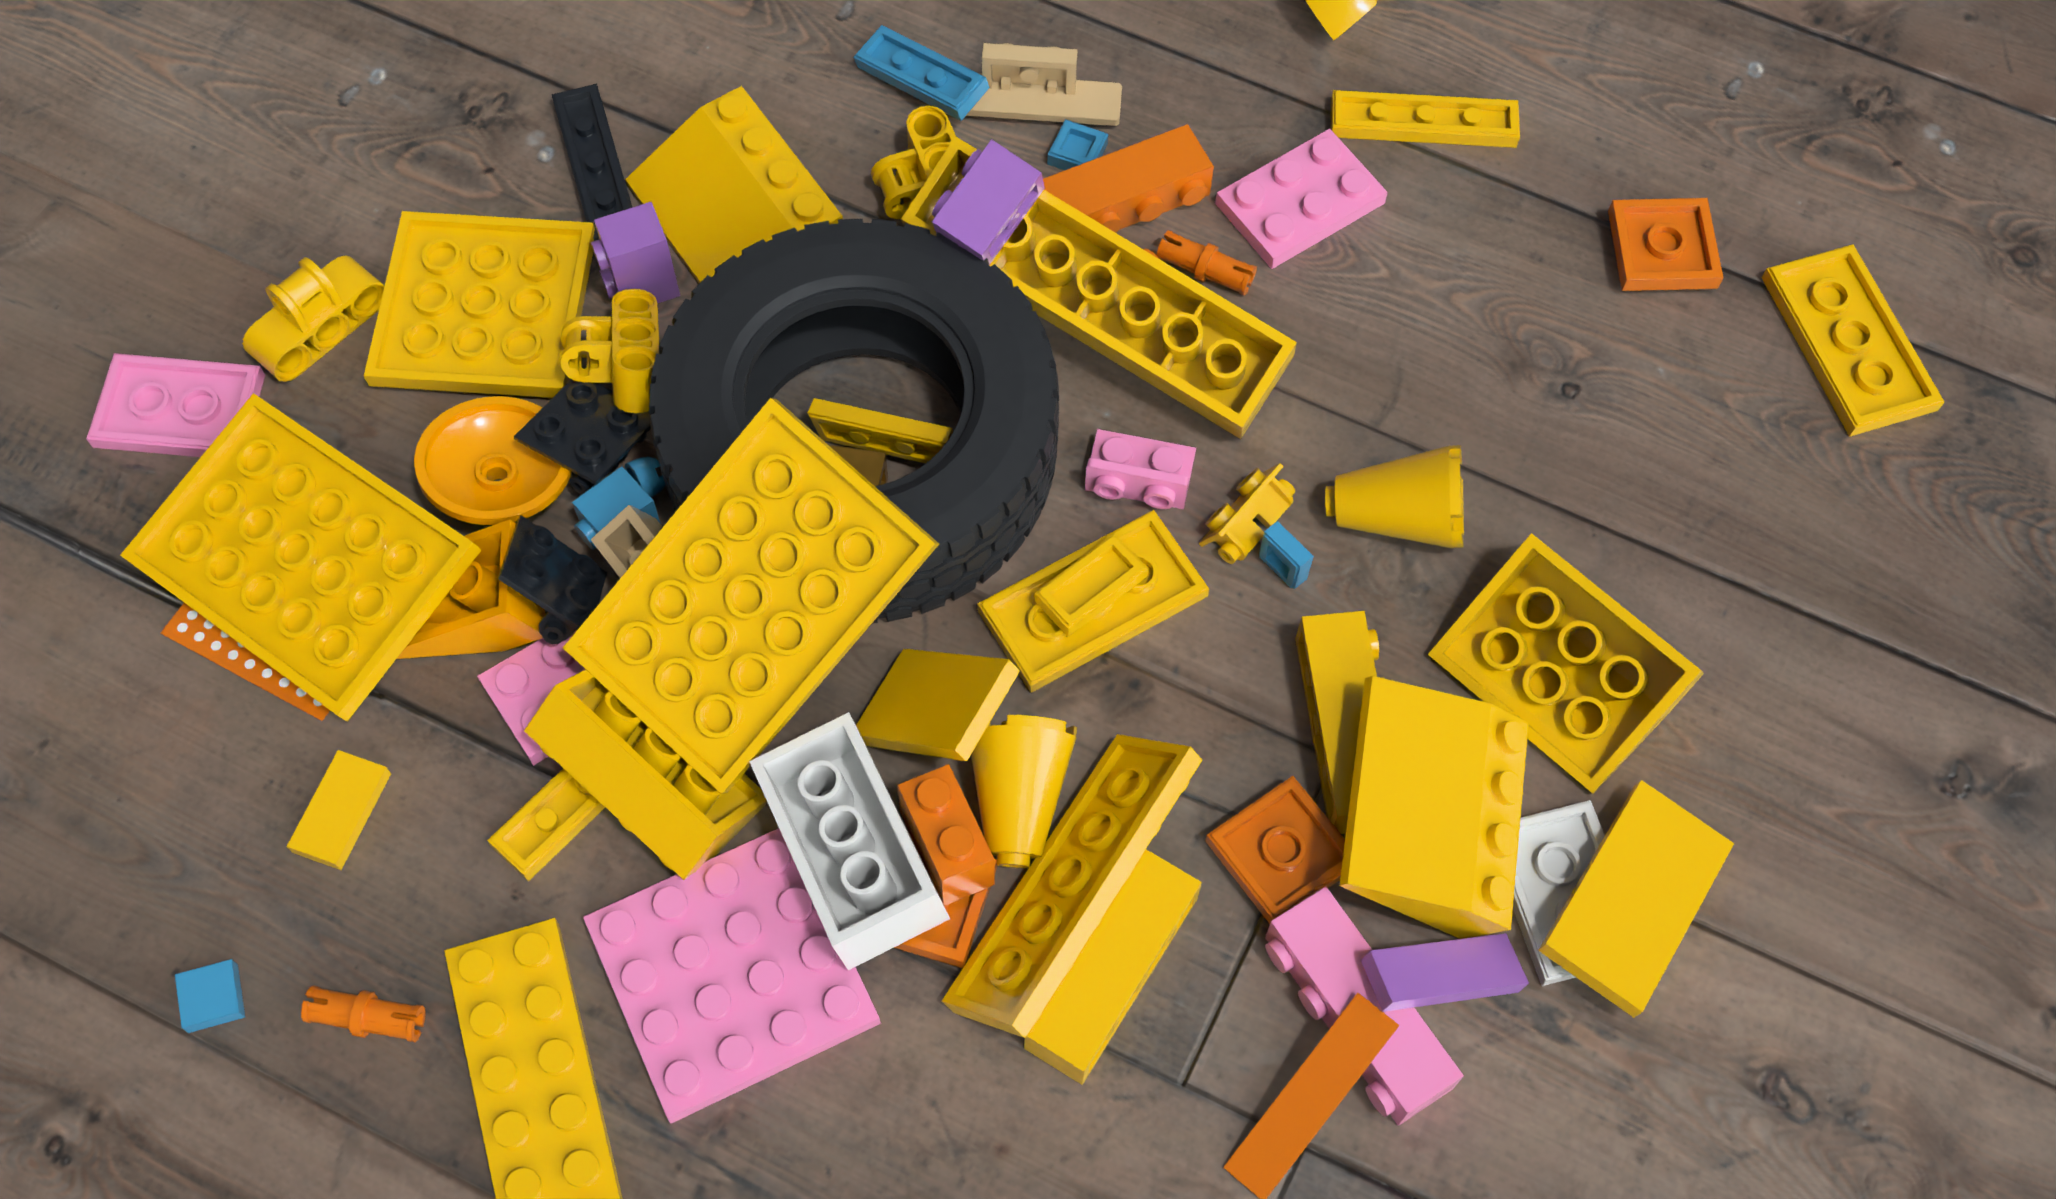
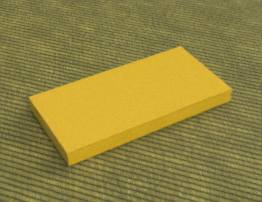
M1854 244L1766 268L1761 278L1849 437L1933 413L1941 408L1945 401Z
M1152 510L977 603V610L1007 658L1020 670L1018 675L1029 692L1032 693L1208 597L1209 587L1155 510ZM1115 533L1148 568L1147 577L1067 637L1034 601V593Z
M1641 780L1631 790L1538 951L1635 1018L1645 1009L1734 843Z

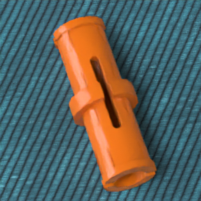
M1166 231L1164 234L1166 240H1161L1156 254L1161 261L1163 260L1194 273V279L1205 282L1208 279L1237 291L1241 295L1247 294L1249 290L1247 285L1251 287L1257 266L1218 252L1219 247L1211 243L1204 246L1175 234L1173 231Z
M311 986L305 995L307 998H313L314 1001L303 1000L301 1018L305 1023L313 1022L349 1029L350 1033L357 1037L365 1038L369 1033L405 1039L415 1043L418 1041L421 1031L415 1030L414 1027H424L426 1010L422 1005L414 1006L378 999L375 992L363 990L358 995L322 989L319 986Z

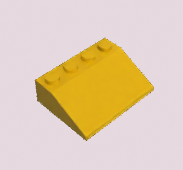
M742 86L701 106L625 179L626 185L641 205L652 202L667 241L698 284L707 275L713 277L715 268L735 255L738 258L742 255L743 249L762 239L768 242L772 240V235L792 228H796L799 231L805 229L804 225L828 220L829 224H838V219H843L839 210Z
M1532 533L1428 653L1431 658L1483 702L1491 703L1528 722L1527 739L1592 794L1600 788L1704 674L1696 665Z
M1375 676L1365 678L1339 886L1459 939L1511 930L1529 723L1491 703Z

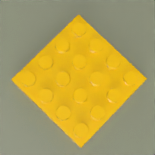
M402 211L364 372V378L368 385L373 387L553 398L570 380L562 371L560 364L561 354L565 349L561 341L562 327L567 321L582 315L593 256L591 242L594 240V223Z

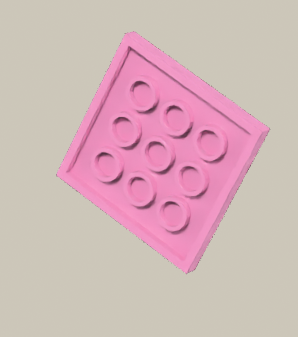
M779 828L707 860L695 873L685 880L678 874L583 917L670 1124L881 1024L877 1011L856 967L848 970L832 947Z

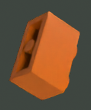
M945 765L898 784L901 816L943 905H948L995 885V859L950 765Z

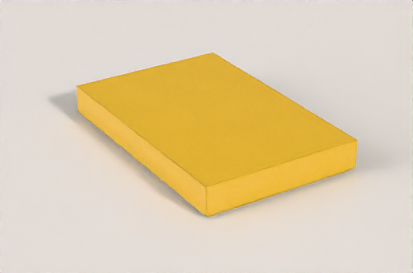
M903 648L856 726L866 746L967 761L1020 670L1009 659Z

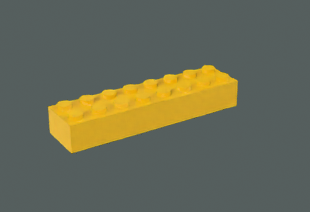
M954 137L902 216L901 220L904 226L907 223L929 229L930 234L936 236L937 233L932 223L935 218L932 215L933 209L947 190L954 192L964 178L962 175L963 167L972 153L977 150L976 148L958 137ZM1043 190L989 265L991 267L995 264L1011 278L1013 287H1019L1038 316L1239 439L1247 431L1295 354L1296 341L1046 190Z

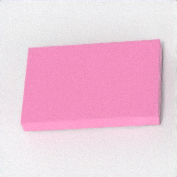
M114 353L86 439L93 448L201 457L254 393L258 397L260 396L265 373L260 366Z

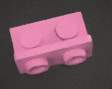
M1097 429L1091 458L1088 459L1086 467L1085 491L1095 492L1098 496L1105 499L1127 498L1142 501L1157 509H1169L1171 507L1184 509L1196 448Z

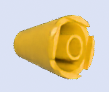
M1449 445L1336 475L1335 486H1326L1325 489L1327 517L1336 516L1338 527L1446 548H1464L1463 479L1460 476V464H1462L1461 445Z
M1007 715V721L1001 722V725L990 726L989 723L973 750L971 758L983 835L992 855L997 856V866L1029 868L1030 859L1042 857L1076 741L1077 727L1075 725L1066 728V722L1058 719L1028 715Z

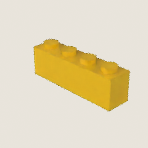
M1365 611L1302 616L1295 638L1326 817L1340 834H1346L1364 681L1365 678L1370 676L1377 677L1374 661L1379 659V641L1376 630L1368 629Z
M1146 849L1133 868L1131 876L1123 884L1103 915L1101 923L1093 931L1075 959L1071 970L1063 978L1045 1006L1041 1017L1026 1036L1024 1049L1083 1085L1196 903L1202 882Z

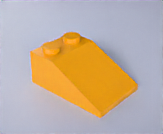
M509 519L465 535L466 538L481 549V552L397 659L502 652L543 639L539 632V624L545 615V610L498 579L516 525L514 521Z

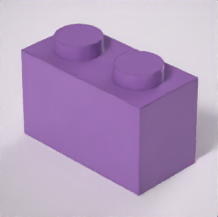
M992 139L983 152L977 149L972 153L963 167L962 175L964 178L954 192L947 190L940 197L932 212V215L935 217L932 223L936 233H941L983 261L987 258L989 265L1045 189L1040 171Z
M652 202L594 220L599 240L591 242L609 299L625 289H641L650 292L656 297L657 304L680 296L667 239Z

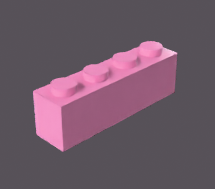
M1324 887L1271 921L1265 937L1268 941L1265 945L1266 951L1280 972L1285 973L1289 971L1301 988L1298 991L1299 998L1304 1008L1315 1020L1322 1018L1330 1029L1357 993H1360L1382 1011L1361 962V959L1372 949L1327 887ZM1415 1008L1384 1012L1400 1026L1362 1074L1369 1084L1365 1089L1373 1106L1384 1117L1390 1114L1398 1126L1453 1090L1464 1076Z

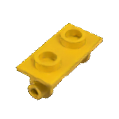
M1279 463L1264 472L1256 468L1249 473L1236 488L1241 494L1231 506L1228 503L1223 504L1207 520L1205 525L1210 530L1198 544L1203 547L1215 541L1220 546L1218 550L1219 556L1229 564H1234L1236 560H1244L1264 534V531L1253 519L1256 517L1268 529L1293 503L1292 496L1295 493V488L1284 479L1278 481L1275 478L1284 466Z

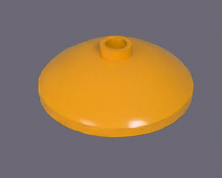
M505 396L476 398L446 410L435 418L422 433L414 456L417 481L429 502L452 518L479 525H495L509 519L516 522L520 515L528 518L537 514L554 502L563 492L572 471L514 440V435L543 407L527 400Z

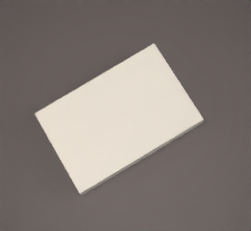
M1591 800L1520 818L1513 910L1541 986L1576 978L1539 952L1538 949L1605 836Z

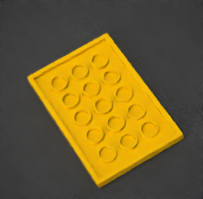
M253 393L120 556L334 714L348 722L478 556L481 549L468 538Z
M770 398L564 645L563 649L717 791L724 794L729 792L751 766L749 761L757 758L932 554L939 543L777 399Z

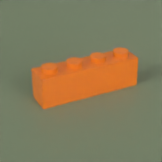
M1186 124L1043 178L1044 190L1117 233L1120 229L1138 222H1150L1158 218L1162 213L1177 207L1194 205L1204 197L1209 196L1214 166L1190 126Z

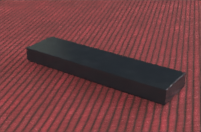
M597 84L551 95L586 222L594 223L593 241L599 240L594 220L632 208V203Z

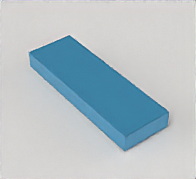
M883 25L878 28L853 57L859 69L931 106L938 107L960 121L963 120L990 88L986 77Z

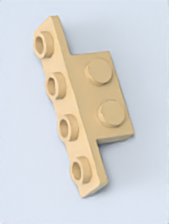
M984 43L982 73L979 74L986 77L990 88L966 116L1064 122L1066 119L1079 124L1117 126L1120 121L1122 85L1113 82L1076 80L1078 49L1020 46L1009 43Z

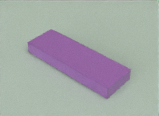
M1506 933L1370 950L1361 959L1382 1012L1519 993L1529 984Z

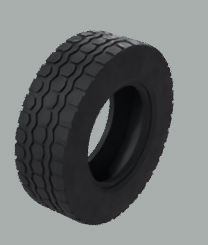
M838 219V224H829L828 220L804 225L805 229L797 231L796 228H792L772 235V240L768 242L762 239L743 249L742 255L738 258L735 255L715 268L713 277L707 275L691 291V300L685 299L672 319L673 326L668 325L659 345V354H656L651 375L649 397L650 426L657 458L675 512L767 401L773 398L789 380L802 371L823 361L849 355H879L904 361L916 366L937 380L952 397L961 416L950 439L930 461L907 476L875 486L934 538L939 545L873 623H878V618H887V622L912 617V612L918 610L923 614L945 606L947 599L957 600L974 590L976 582L980 581L983 584L999 571L1003 565V560L1008 562L1022 546L1025 536H1029L1041 514V510L1045 506L1055 473L1059 427L1058 373L1046 331L1036 311H1033L1029 300L1018 286L1013 287L1011 278L995 264L990 267L987 258L984 261L939 232L934 236L930 234L929 229L907 223H905L904 227L897 226V221L872 219L871 223H863V219Z

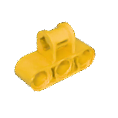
M921 106L914 109L908 115L906 121L908 150L882 158L871 169V177L874 184L881 187L885 197L883 203L884 210L887 216L892 219L902 218L956 136L948 116L938 107ZM893 169L897 170L895 176L892 171ZM901 198L903 199V202H904L903 205L900 204V201H901L900 199H901Z
M304 257L298 262L300 268L280 284L275 285L271 283L265 288L274 307L247 330L242 345L248 354L279 381L287 382L301 375L379 310L384 285L352 257H337L322 269L312 260Z
M625 289L616 293L612 298V317L581 316L566 322L561 332V341L565 349L562 351L560 364L566 376L574 381L612 383L613 402L616 407L629 413H644L649 411L651 375L656 354H659L657 300L653 294L645 290ZM586 330V340L581 341V331ZM582 358H587V367L585 369L582 368Z

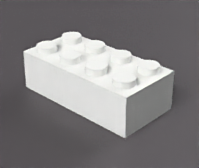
M849 712L749 761L831 945L848 970L950 919Z

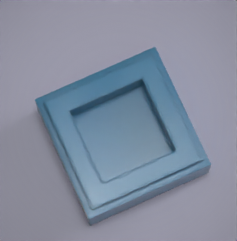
M1065 119L1048 153L1047 164L1067 170L1102 157L1108 145L1109 134Z
M1278 521L1264 531L1259 557L1290 588L1295 590L1307 580L1314 556Z
M232 959L175 974L181 1028L187 1033L246 1018L238 964Z

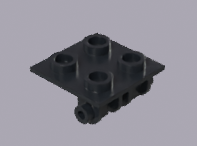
M571 379L514 435V440L572 471L573 477L569 480L570 485L578 493L584 494L597 485L608 472L615 471L619 466L618 462H623L628 457V452L636 443H641L646 439L647 432L651 429L649 411L629 413L620 410L614 405L613 391L599 383H584Z
M520 515L517 519L498 579L545 610V615L539 624V632L547 643L559 644L568 639L575 630H578L599 605L607 572L601 569L590 557L577 553L556 539L547 528L535 525Z

